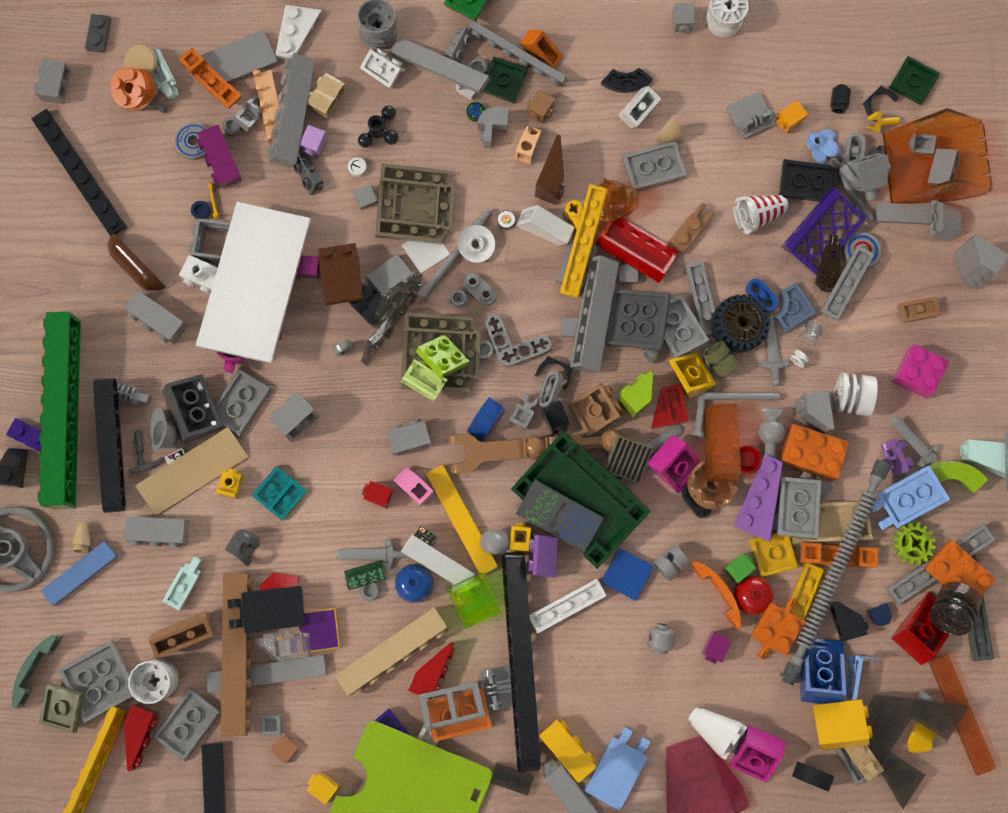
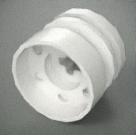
M711 0L706 13L708 29L719 37H731L737 34L749 10L748 0Z
M841 372L834 389L835 411L839 413L844 411L849 414L854 407L856 415L871 416L877 398L878 386L876 377L861 375L857 382L855 374L851 373L848 376V373Z
M154 658L138 664L131 671L128 678V688L131 695L137 701L144 704H153L171 696L179 684V673L176 666L164 658ZM155 677H156V678L159 677L160 681H159V682H158V681H155V682H154V678H155Z

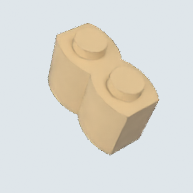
M325 73L323 77H319L317 80V88L309 93L307 105L310 110L328 119L344 95L346 85Z

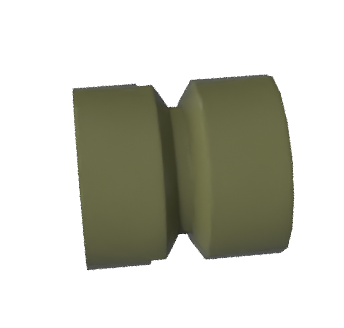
M724 341L713 344L703 354L709 364H713L712 369L719 377L729 374L739 364L736 357L729 353L730 349Z

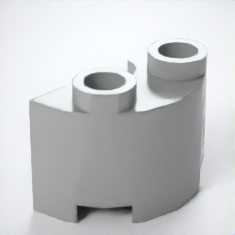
M931 201V213L934 214V221L931 223L930 237L948 241L955 235L958 236L962 230L961 207L942 201Z

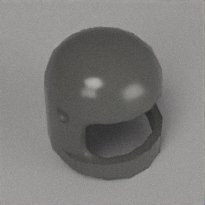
M240 529L234 533L225 550L249 566L252 562L249 557L255 548H259L260 541L254 533Z

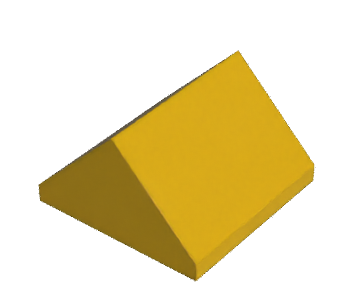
M698 353L669 360L674 373L690 399L716 385Z

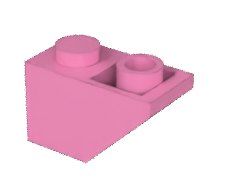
M407 466L393 480L420 507L434 494V491Z

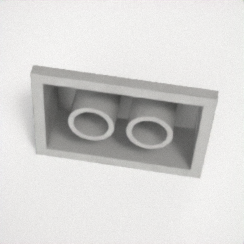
M976 234L954 253L960 278L965 281L966 285L976 289L997 275L1008 258L1007 253Z

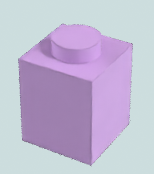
M308 125L300 142L303 153L309 157H320L328 138L326 132Z

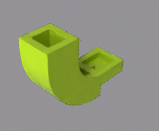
M944 460L930 465L940 483L945 480L956 479L967 491L975 493L988 480L978 469L962 462Z

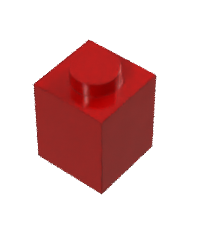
M370 481L369 485L365 484L362 491L365 501L387 509L393 494L391 488Z

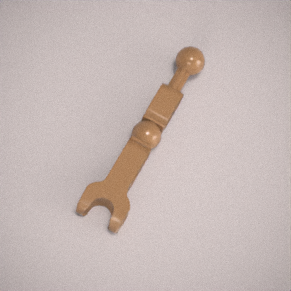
M610 429L605 431L600 437L582 438V434L570 436L584 449L603 448L604 451L610 453L617 434L621 436L623 434L616 429ZM468 433L451 435L448 437L449 443L452 445H463L468 452L465 461L451 466V472L471 473L477 469L480 463L488 461L523 459L527 457L537 460L558 436L543 438L533 435L526 440L524 438L480 442Z

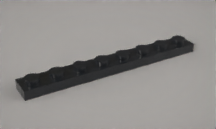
M48 109L32 117V121L110 236L113 233L116 235L126 229V224Z

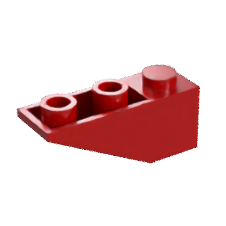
M450 642L415 673L408 690L409 692L420 695L440 690L441 686L437 684L440 677L444 678L448 667L445 664L447 659H452L456 649L453 648L454 643Z
M139 704L131 705L124 722L127 771L129 772L140 767L143 761L142 752L151 741V737H149L151 730L156 728L159 718H157L159 712Z

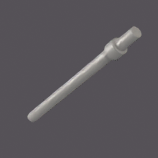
M486 208L479 219L476 218L472 225L485 226L484 223L490 217L492 211ZM458 245L418 295L421 299H426L461 254Z

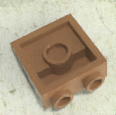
M604 383L598 384L569 403L588 437L624 416L622 414L624 409L621 403L614 401L612 397L614 394L613 390L609 385L605 386Z

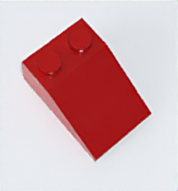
M928 592L899 625L891 639L922 666L937 656L959 618L933 594Z

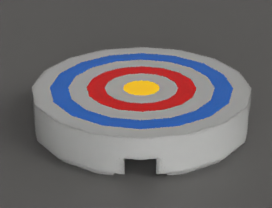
M866 232L853 234L843 245V256L847 262L857 245L874 253L867 269L875 265L881 256L879 241L875 236Z

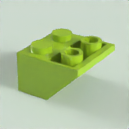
M652 371L647 374L645 372L640 374L635 379L636 381L633 386L628 384L619 394L620 398L618 401L632 419L646 409L651 402Z

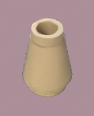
M77 524L71 543L73 552H89V548H91L89 524Z

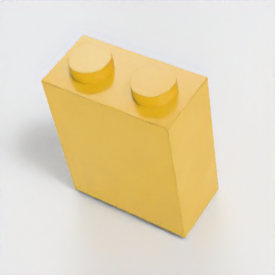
M862 699L813 705L820 751L869 745V738H873L871 725L867 726L865 718H869L867 706H863Z

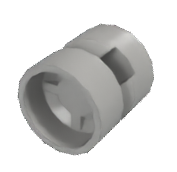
M672 545L665 551V556L661 555L653 562L658 571L669 582L678 575V570L682 571L691 564L686 555L676 545Z

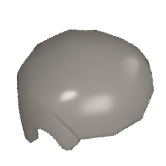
M492 528L487 530L480 539L482 550L488 554H505L507 549L509 550V537L500 529Z

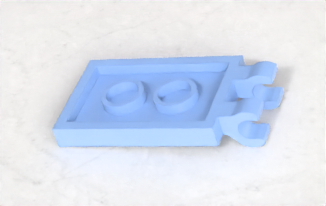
M927 465L876 493L879 499L874 501L875 504L871 505L873 509L870 511L873 513L884 506L889 516L877 521L881 530L892 524L899 528L949 501L950 498L930 465Z
M626 727L623 728L618 739L612 736L584 789L587 793L619 811L648 759V756L643 753L650 744L649 740L641 737L636 749L627 745L626 742L630 738L632 731Z

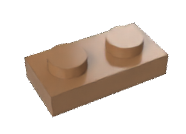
M936 296L897 305L902 323L941 315Z

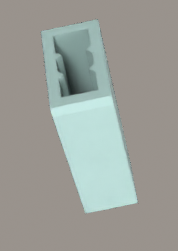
M979 440L963 442L960 446V455L963 462L1006 479L1004 443Z

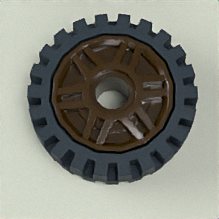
M738 294L727 298L715 309L712 315L711 324L713 326L711 328L712 331H715V339L718 338L719 341H724L732 352L738 351V353H742L756 348L764 341L770 330V327H768L770 319H767L769 314L764 312L765 306L760 307L759 304L761 302L759 300L754 301V297H747L745 294L741 296ZM738 320L743 323V327L738 324Z

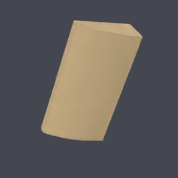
M857 502L820 503L818 539L791 537L792 546H801V542L822 545L844 543L841 539H846L843 534H848L845 530L846 528L850 529L847 527L848 524H851L849 522L850 519L854 520L851 516L856 515L853 512L857 510L855 509L856 505H858ZM867 514L869 518L865 519L867 523H862L865 527L861 528L863 530L862 533L858 532L861 536L860 538L856 537L859 541L855 543H869L873 539L870 514Z

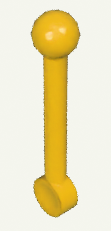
M209 182L208 187L214 211L213 218L219 219L220 214L217 212L213 184Z

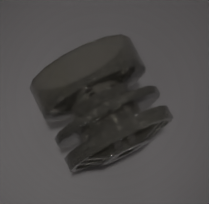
M947 582L940 588L929 614L930 620L938 629L945 633L957 636L965 635L970 632L982 603L981 597L976 590L966 584Z

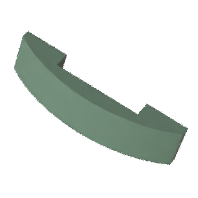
M51 635L36 646L26 658L15 680L12 693L13 708H23L32 692V689L26 686L44 653L53 654L63 636Z

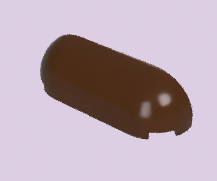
M114 233L111 235L108 241L110 256L142 289L146 291H159L166 287Z

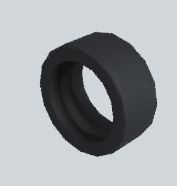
M797 761L792 777L828 792L834 779L833 775Z

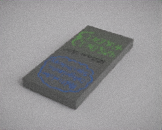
M536 479L533 481L516 512L518 516L583 552L587 549L604 519L601 515Z

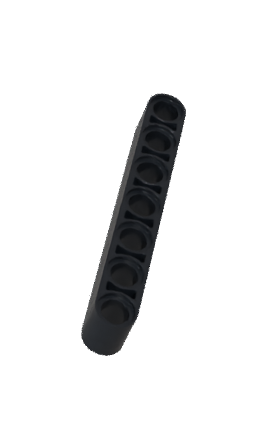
M115 378L95 379L93 382L102 510L104 513L124 512L126 509L117 381Z

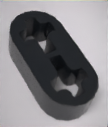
M688 485L682 489L681 496L693 514L698 518L709 516L711 509H705V515L704 513H698L699 506L692 497H686Z

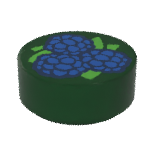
M479 102L470 103L466 109L468 119L478 122L479 116L485 111L484 106Z

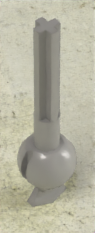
M764 408L767 421H764L759 426L758 434L761 441L765 443L764 454L776 459V446L783 440L785 435L783 425L778 422V417L783 410Z

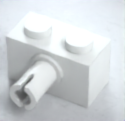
M189 255L179 276L183 279L184 284L190 287L196 285L200 287L202 292L210 295L218 267Z

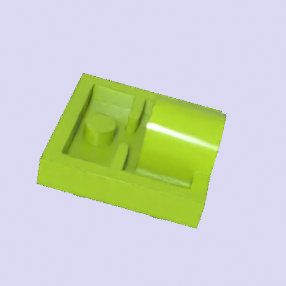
M445 335L419 346L416 350V353L440 379L466 367L469 363V360Z

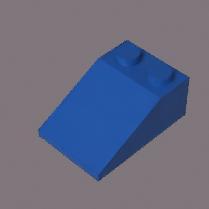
M811 639L814 644L808 645L812 649L806 650L803 657L804 662L801 666L803 668L800 675L801 701L819 704L843 702L847 696L843 641Z

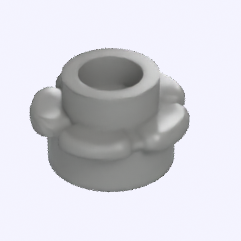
M462 290L454 291L450 295V304L453 307L463 308L466 305L465 303L468 302V296Z

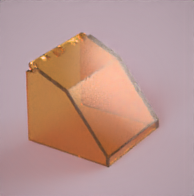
M946 108L882 133L884 151L888 155V161L891 165V171L888 176L891 203L918 204L931 203L933 200L948 202L982 196L993 189L991 176L984 177L985 174L991 173L989 158H981L988 155L987 141L979 142V139L986 137L985 126L980 124L982 123L981 119ZM915 133L937 135L934 156L936 148L957 150L961 159L956 178L934 186L928 185L927 182L934 156L913 154L908 144L912 135Z

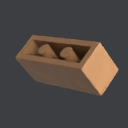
M207 611L151 633L149 644L156 659L212 637L214 635V627Z

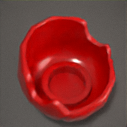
M743 445L736 449L732 462L734 468L740 473L752 474L757 472L760 467L762 457L757 448L751 445Z

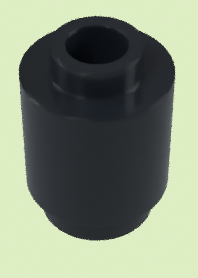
M838 84L832 89L830 102L832 112L843 114L849 108L851 89L847 85Z

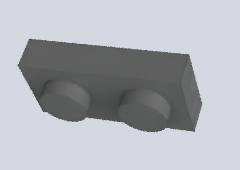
M91 14L85 45L87 51L105 53L111 24L110 16Z

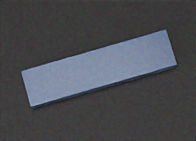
M104 541L43 588L41 592L50 604L55 606L118 556L109 544Z

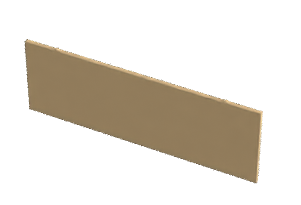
M227 427L136 484L135 487L155 516L220 476L222 471H227L228 468L231 469L248 458V455L230 428Z

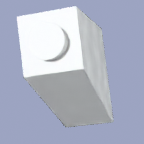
M539 205L523 209L515 225L559 246L571 241L573 237L572 232L575 228Z

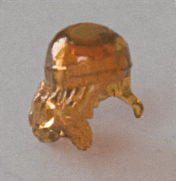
M604 178V182L598 185L608 189L599 220L612 222L620 216L632 214L637 209L639 196L633 187L620 183L617 180H608L607 178Z

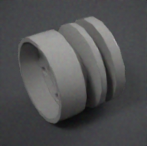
M386 0L365 1L357 12L359 35L362 42L374 49H383L390 46L397 36L396 13L393 6Z

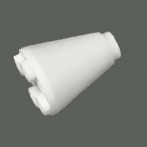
M696 707L688 718V721L692 722L691 725L718 756L725 761L731 752L735 750L739 743V738L747 730V727L741 722L703 708L699 709Z

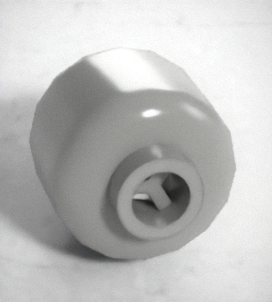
M658 623L657 626L652 627L649 631L648 646L655 653L667 654L674 647L675 632L669 628L668 624Z

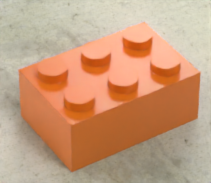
M792 424L787 429L778 460L784 462V466L834 481L839 478L849 442Z

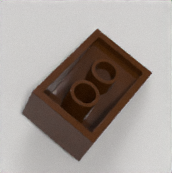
M558 134L535 188L536 198L556 205L557 200L562 199L566 185L563 183L561 136Z
M356 243L319 248L318 256L325 306L364 300Z

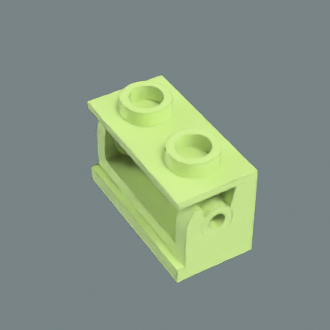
M420 359L418 361L413 360L401 380L402 383L433 402L447 381L444 377L440 379Z

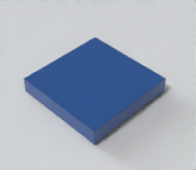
M618 548L601 583L636 601L654 566Z

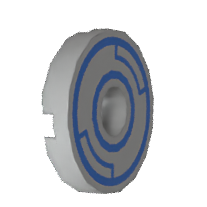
M189 123L178 130L175 136V146L184 158L195 160L206 156L205 150H200L198 144L194 146L189 144L192 138L199 139L197 132L207 129L204 125Z

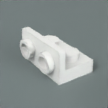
M380 48L377 50L370 49L360 66V69L388 88H392L400 73H404L406 70L401 66L402 63L395 58L391 60L387 57V53Z

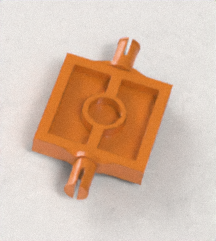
M790 597L785 607L777 606L770 602L768 608L762 613L750 635L763 645L757 655L758 657L765 660L770 650L778 651L785 656L789 652L805 623L804 620L795 616L792 612L797 603L795 599Z

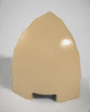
M673 117L669 119L659 132L656 139L657 142L665 144L676 141L678 143L683 139V130Z

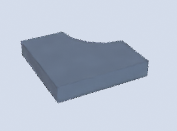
M797 282L780 292L782 309L775 317V320L784 333L789 332L817 314V311Z

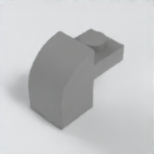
M491 107L483 111L479 116L478 130H481L480 141L484 142V148H491L493 131L507 132L509 107Z

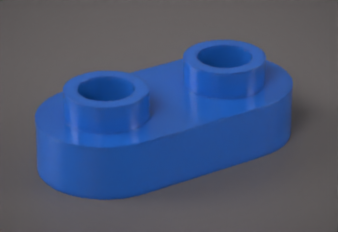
M755 278L748 282L746 285L747 295L754 297V301L759 300L761 302L759 306L764 305L766 308L764 312H773L778 306L777 296L760 279ZM752 287H756L758 292H753ZM769 301L770 306H766L764 302Z

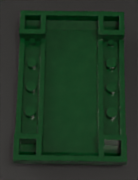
M564 431L561 432L511 488L523 500L536 479L604 517L585 552L581 551L584 554L583 556L597 569L651 512L634 493Z

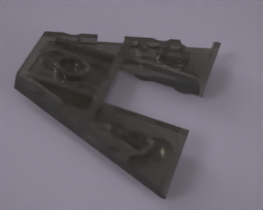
M418 271L407 277L406 283L401 281L395 287L390 288L387 295L385 293L381 294L374 318L379 322H382L385 317L388 318L367 340L361 362L366 366L382 347L385 340L392 336L394 327L405 312H407L409 306L413 305L418 299L419 295L417 293L423 285L421 283L423 275Z
M875 694L867 707L869 718L865 719L867 726L871 725L873 738H869V745L867 746L883 767L884 771L881 774L903 809L925 774L890 752L911 718L948 741L969 707L967 705Z

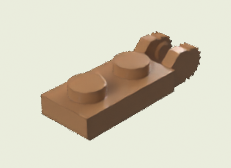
M704 203L694 213H691L668 241L681 253L686 251L715 213L713 210L709 211L703 221L697 217L705 209L706 205Z

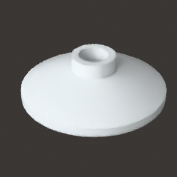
M471 225L461 232L458 238V249L466 260L480 263L490 258L493 254L495 239L486 227ZM473 241H476L478 243L477 248H474L472 246Z

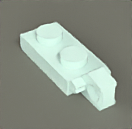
M155 48L153 51L157 56L158 65L154 71L153 81L157 89L166 94L167 98L175 100L179 96L175 87V79L159 49Z
M194 556L190 564L185 563L180 568L162 602L178 611L182 610L200 578L202 571L199 568L203 562L202 559Z

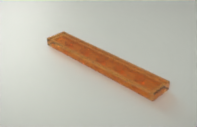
M944 654L930 660L928 663L975 775L979 776L996 769L949 655Z

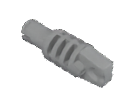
M117 384L119 401L139 405V401L150 403L152 396L143 394L141 388Z

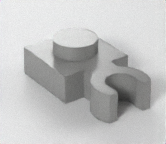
M528 393L523 398V406L517 404L509 419V422L525 430L535 414L530 409L538 403L537 398L533 403H529L527 401Z

